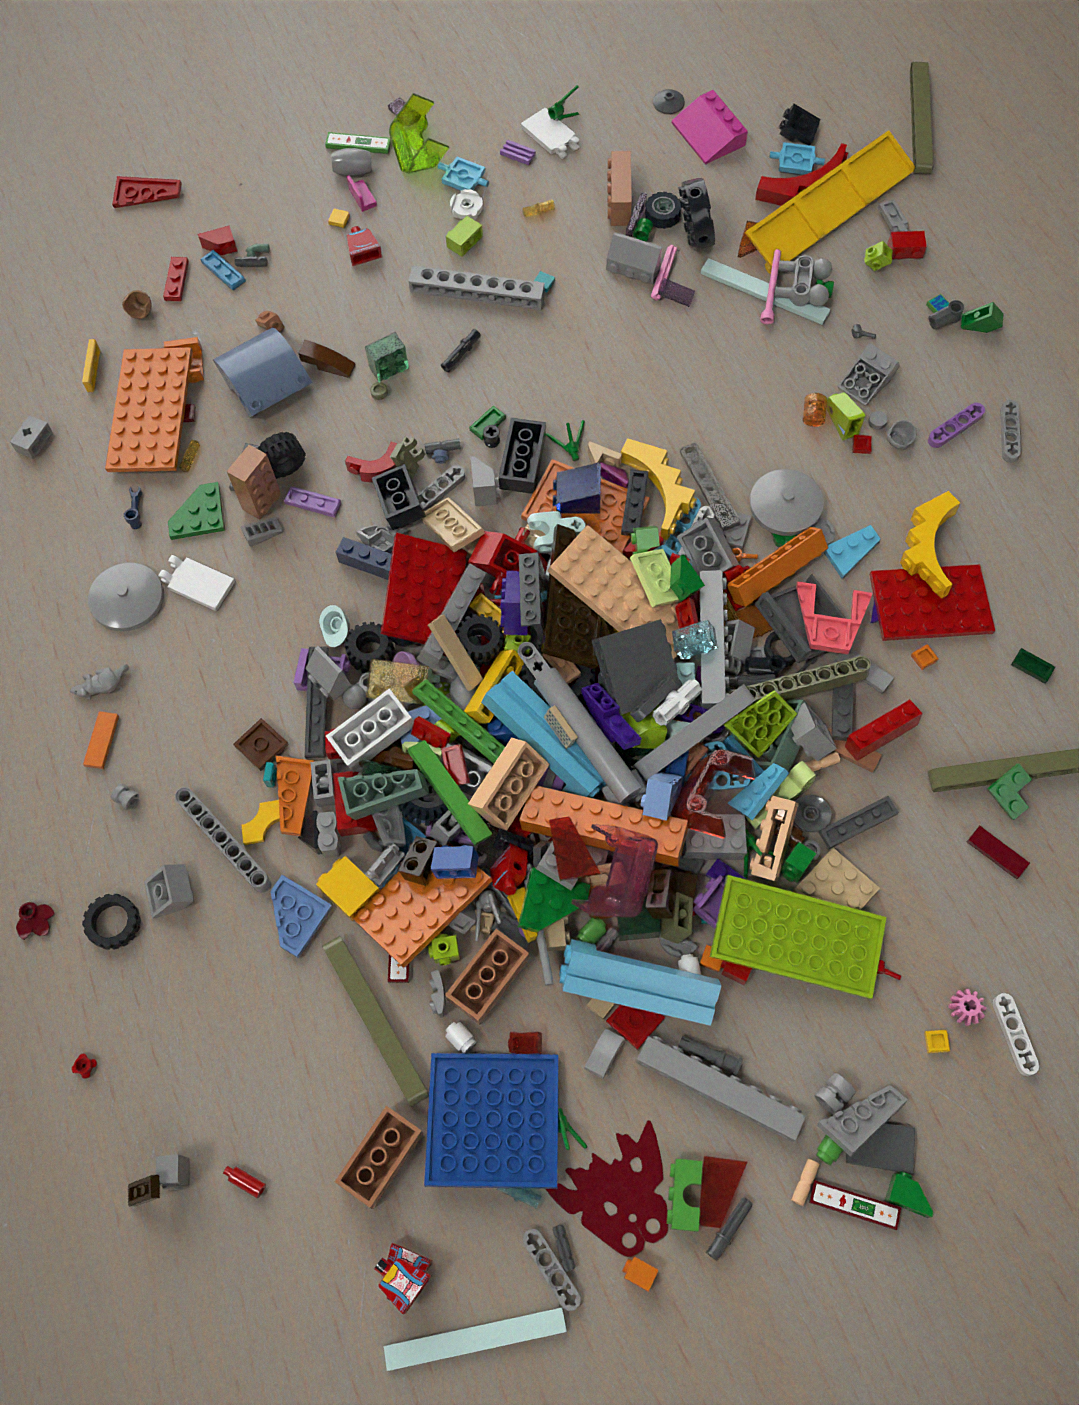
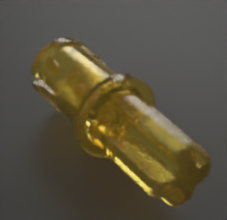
M553 199L541 203L536 202L535 205L522 208L523 216L542 215L544 212L555 210V204Z

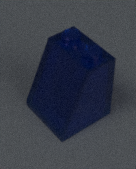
M601 463L557 472V480H553V491H557L556 495H553V506H556V511L560 513L600 514Z

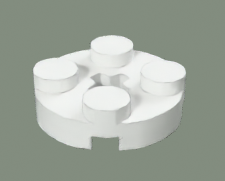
M461 190V193L457 195L455 193L450 200L452 215L460 219L469 216L476 220L483 209L482 198L473 190Z

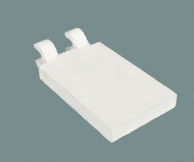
M546 108L521 123V129L551 155L556 153L563 159L567 156L564 152L567 150L566 145H569L573 151L579 148V145L576 144L579 142L576 134L559 121L558 118L555 120L551 119Z
M171 555L168 560L171 563L170 566L176 569L171 575L169 572L162 570L158 575L162 578V582L169 584L168 589L214 611L218 610L235 583L232 577L187 557L183 562L174 555Z

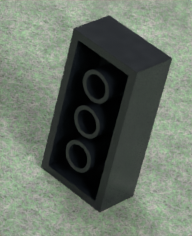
M511 418L498 477L499 489L534 493L546 439V422Z

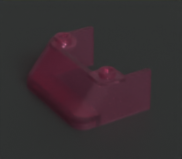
M592 824L591 828L605 835L606 843L616 848L606 885L596 886L591 891L589 900L572 899V904L591 916L635 917L640 913L658 849V842L648 835L618 826Z

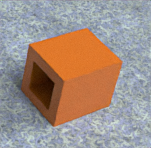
M634 1256L632 1261L627 1259L622 1272L626 1273L624 1279L649 1292L658 1269Z

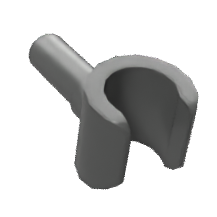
M855 324L853 326L854 329L851 330L854 338H860L861 336L876 338V334L862 331L859 324Z

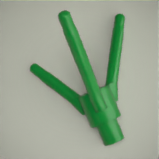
M581 421L576 441H573L570 423H566L570 441L566 445L549 433H546V436L568 452L573 461L579 460V442L585 421Z
M745 829L747 854L744 856L743 877L747 879L749 851L755 850L759 856L762 855V852L756 845L757 839H755L753 834L749 833L748 829ZM769 849L768 854H770L771 856L775 857V856L773 855L774 852Z
M558 1108V1133H562L566 1150H570L566 1131H569L578 1143L586 1149L587 1145L574 1131L569 1122H567V1117L563 1114L562 1108Z

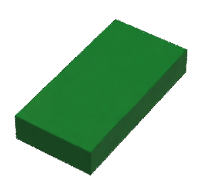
M493 405L469 427V430L483 440L485 438L483 435L484 428L488 425L499 426L506 419V415Z

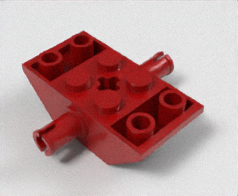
M520 527L515 539L504 533L484 531L485 534L480 537L468 564H472L496 577L489 589L490 593L493 594L497 588L495 595L500 596L502 592V579L506 578L507 571H519V554H539L537 550L525 545L530 535L528 529L522 535L525 528ZM539 554L544 572H546L548 563Z

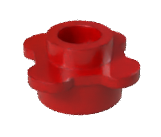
M84 1053L80 1054L71 1070L73 1073H79L82 1078L87 1079L90 1077L92 1069L97 1066V1061L89 1059Z

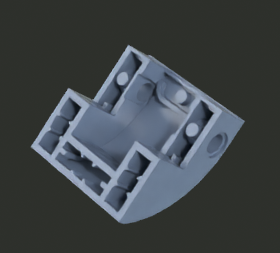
M274 327L213 359L231 391L234 390L249 417L258 414L313 383L291 346Z

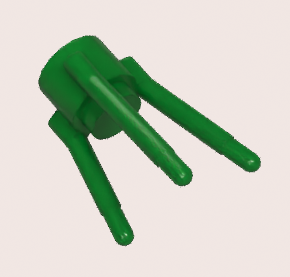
M578 85L548 108V115L551 119L555 120L558 118L561 121L564 118L579 115V112L563 115L564 107L562 105L579 88Z

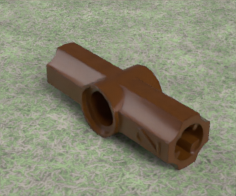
M392 747L390 750L384 749L368 761L369 764L382 766L389 772L415 769L420 771L409 753H405L398 747Z

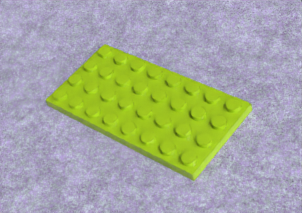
M727 875L710 957L872 999L887 917Z

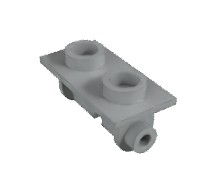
M396 844L388 845L365 875L380 886L404 858L405 854L399 850Z

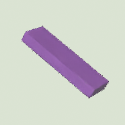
M290 486L284 503L335 518L341 505V500Z

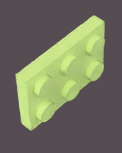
M663 549L637 553L630 557L652 608L680 602L670 587L671 565Z

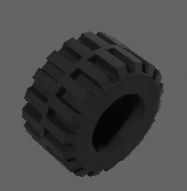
M289 432L275 433L267 437L265 441H262L257 448L267 454L276 479L293 474L303 465L306 459V453L296 436Z
M473 614L472 618L467 616L465 622L461 621L456 629L457 637L473 663L477 664V667H481L482 664L487 666L490 661L494 662L502 650L503 644L502 627L498 626L496 620L492 621V617H484L485 614H480V616ZM474 635H482L489 640V643L477 646L472 644L469 638Z
M363 622L362 626L356 625L355 630L351 629L349 631L350 636L347 635L345 638V649L351 665H354L356 670L361 669L362 673H366V671L373 673V671H379L387 663L391 664L392 657L395 654L391 636L381 634V624L375 625L374 622H370V624ZM370 642L380 645L372 653L360 651L362 646Z

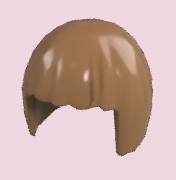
M133 290L125 296L122 306L124 311L132 318L144 319L150 313L152 303L147 293Z

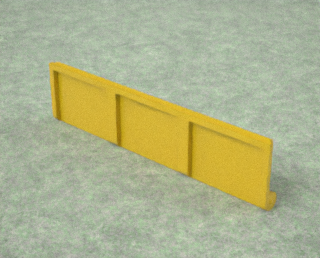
M888 130L745 233L765 259V269L771 274L774 251L776 249L781 251L780 260L791 261L913 173L915 166Z

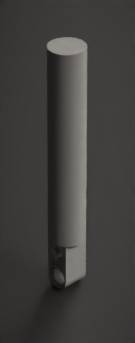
M522 643L518 648V654L536 678L534 685L550 707L555 705L577 735L576 743L620 804L634 797L643 788L558 670L549 667L532 643ZM527 649H532V655L525 657L524 652ZM536 662L542 667V671L539 672L534 665Z

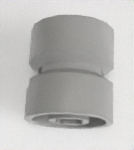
M834 1073L827 1080V1087L822 1086L814 1097L822 1107L831 1114H834L844 1107L843 1102H848L855 1095L856 1091L842 1076Z

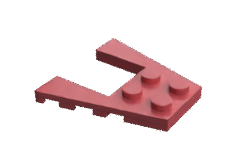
M797 582L796 589L810 649L849 654L872 593L854 590L852 593L851 619L814 614L816 584Z

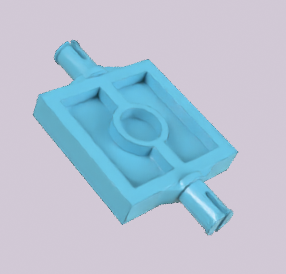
M783 142L780 152L770 151L769 157L779 159L780 172L802 175L811 173L814 164L824 165L825 158L816 157V146Z
M456 157L449 165L442 162L438 164V169L446 171L441 178L442 184L460 191L474 190L478 184L486 188L489 185V180L482 178L485 173V167L460 157Z

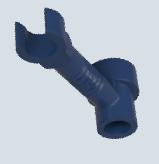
M138 486V491L135 493L132 487L129 488L132 498L131 508L124 512V518L132 529L141 527L140 515L138 513L139 500L142 496L140 486Z

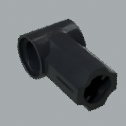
M773 655L770 658L747 657L744 669L748 675L774 674L777 677L785 668L786 662L780 655Z

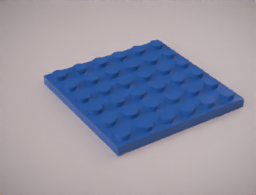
M431 1053L424 1186L557 1189L558 1055Z

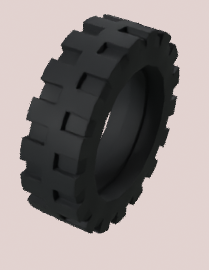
M105 894L102 898H96L94 903L89 904L88 911H85L83 915L85 919L82 921V926L85 928L83 930L85 935L96 946L106 950L111 948L116 950L120 946L128 945V942L135 938V933L140 928L138 925L141 923L139 910L135 904L119 894ZM112 906L124 908L128 919L123 931L110 938L99 935L96 929V922L101 912Z

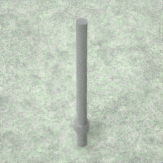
M527 864L526 880L524 881L525 888H527L530 870L532 869L531 864ZM543 929L537 933V942L545 985L550 986L554 983Z

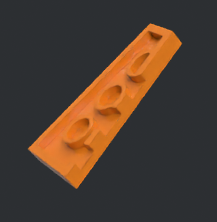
M276 756L281 834L301 836L312 782L310 762H315L313 760Z

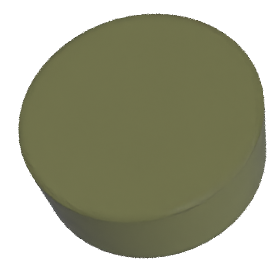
M376 382L370 387L371 396L374 399L382 400L387 397L388 389L384 383Z

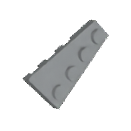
M359 772V773H358V775H363V776H368V775H374V774H376V773H370V772ZM398 805L372 814L384 846L394 843L398 847H404L406 841L402 812L399 811Z

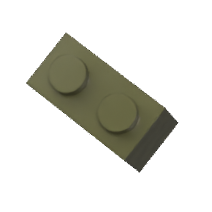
M676 892L673 919H661L660 938L678 944L692 934L693 898Z

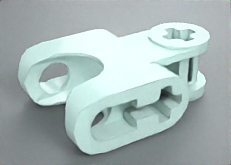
M558 511L534 513L527 519L531 530H540L545 533V536L538 537L534 543V549L539 553L552 552L554 527L557 524L574 529L576 536L585 528V522L581 518H562L561 513Z

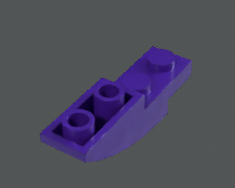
M598 683L581 689L589 711L611 743L616 741L623 750L641 743L642 738L619 714L620 707Z

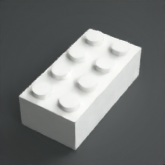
M389 688L326 735V737L346 765L355 772L411 730L414 720Z

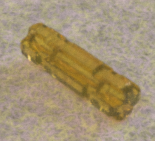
M197 440L189 442V447H187L182 459L184 461H181L179 465L180 470L183 472H189L191 468L190 465H192L197 454L196 451L200 447Z

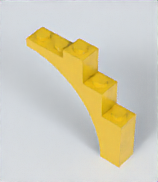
M627 438L621 450V463L640 471H648V478L660 492L665 505L666 513L661 526V537L668 541L670 535L675 533L677 520L680 521L683 513L688 515L690 509L695 507L697 498H694L695 490L681 486L683 481L681 470L668 466L667 450Z
M949 491L914 509L911 521L916 527L908 532L905 542L910 549L904 551L900 561L904 570H907L911 576L918 573L941 598L948 595L952 583L945 576L937 561L934 547L935 534L945 521L956 514L960 502Z

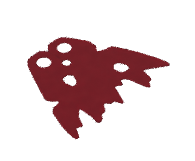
M650 1120L646 1122L637 1143L628 1134L621 1135L616 1133V1139L622 1153L621 1161L614 1158L612 1164L609 1165L592 1153L593 1161L589 1164V1170L580 1167L577 1169H565L577 1190L568 1189L560 1183L557 1184V1189H546L552 1199L567 1213L576 1214L582 1211V1225L615 1251L626 1257H632L644 1249L645 1241L656 1243L664 1238L668 1232L666 1201L662 1195L654 1192L664 1179L657 1136ZM635 1157L641 1160L642 1169L640 1172L633 1171L630 1162ZM604 1203H613L617 1207V1213L610 1216L605 1211ZM631 1214L636 1215L637 1219L635 1222L629 1220ZM652 1218L658 1220L660 1224L659 1231L654 1234L646 1229L647 1221ZM626 1233H632L636 1237V1244L632 1248H627L622 1243V1237Z

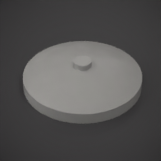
M790 469L775 470L762 476L755 483L750 496V510L757 523L767 531L783 536L798 535L807 528L813 527L818 522L824 505L823 495L817 483L806 474Z
M121 563L106 569L95 579L89 591L88 604L95 619L104 627L114 631H131L146 625L157 615L163 603L164 592L159 578L150 568L138 563Z

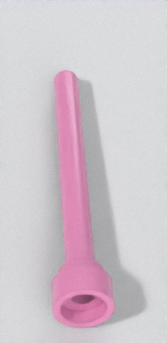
M779 249L774 251L766 308L760 317V322L763 324H772L774 322L775 315L772 307L781 256Z

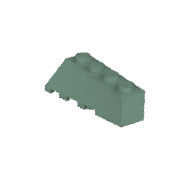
M804 700L787 701L797 714L801 705L806 703ZM796 716L760 758L753 754L752 758L764 771L775 763L789 772L800 748L792 739L794 734L791 726Z
M417 769L396 771L388 774L357 775L349 778L338 777L346 814L354 820L429 794L425 776Z

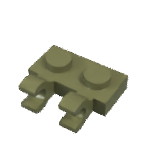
M405 436L402 443H397L390 458L397 467L405 464L413 479L419 468L417 462L424 458L425 452L421 448L417 452L414 448L417 445L416 439L412 437L410 441Z

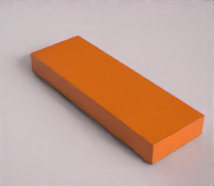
M99 711L83 762L85 767L104 769L118 723V714Z

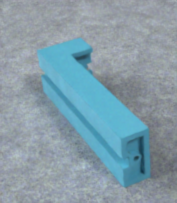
M513 671L485 694L482 703L520 740L526 741L550 764L548 767L566 783L562 792L594 798L596 794L602 791L601 788L606 786V783L576 741L571 747L567 749L564 747L544 718L551 707Z
M571 939L570 945H566L564 951L565 965L561 964L559 971V983L562 984L564 992L711 1026L715 1012L714 1007L716 1001H718L721 989L719 979L597 951L595 944Z

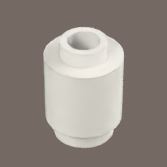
M693 954L681 956V960L678 961L679 970L701 975L698 957H693Z
M453 1022L446 1029L447 1034L445 1037L459 1052L462 1051L466 1054L476 1044L474 1036L461 1022L457 1024Z

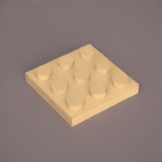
M832 848L793 892L861 910L880 888L837 850Z

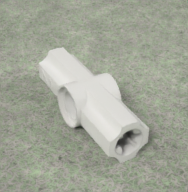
M694 679L688 680L677 691L675 689L672 690L666 697L665 702L653 713L656 723L667 725L678 714H684L690 703L701 694L702 688L699 682Z

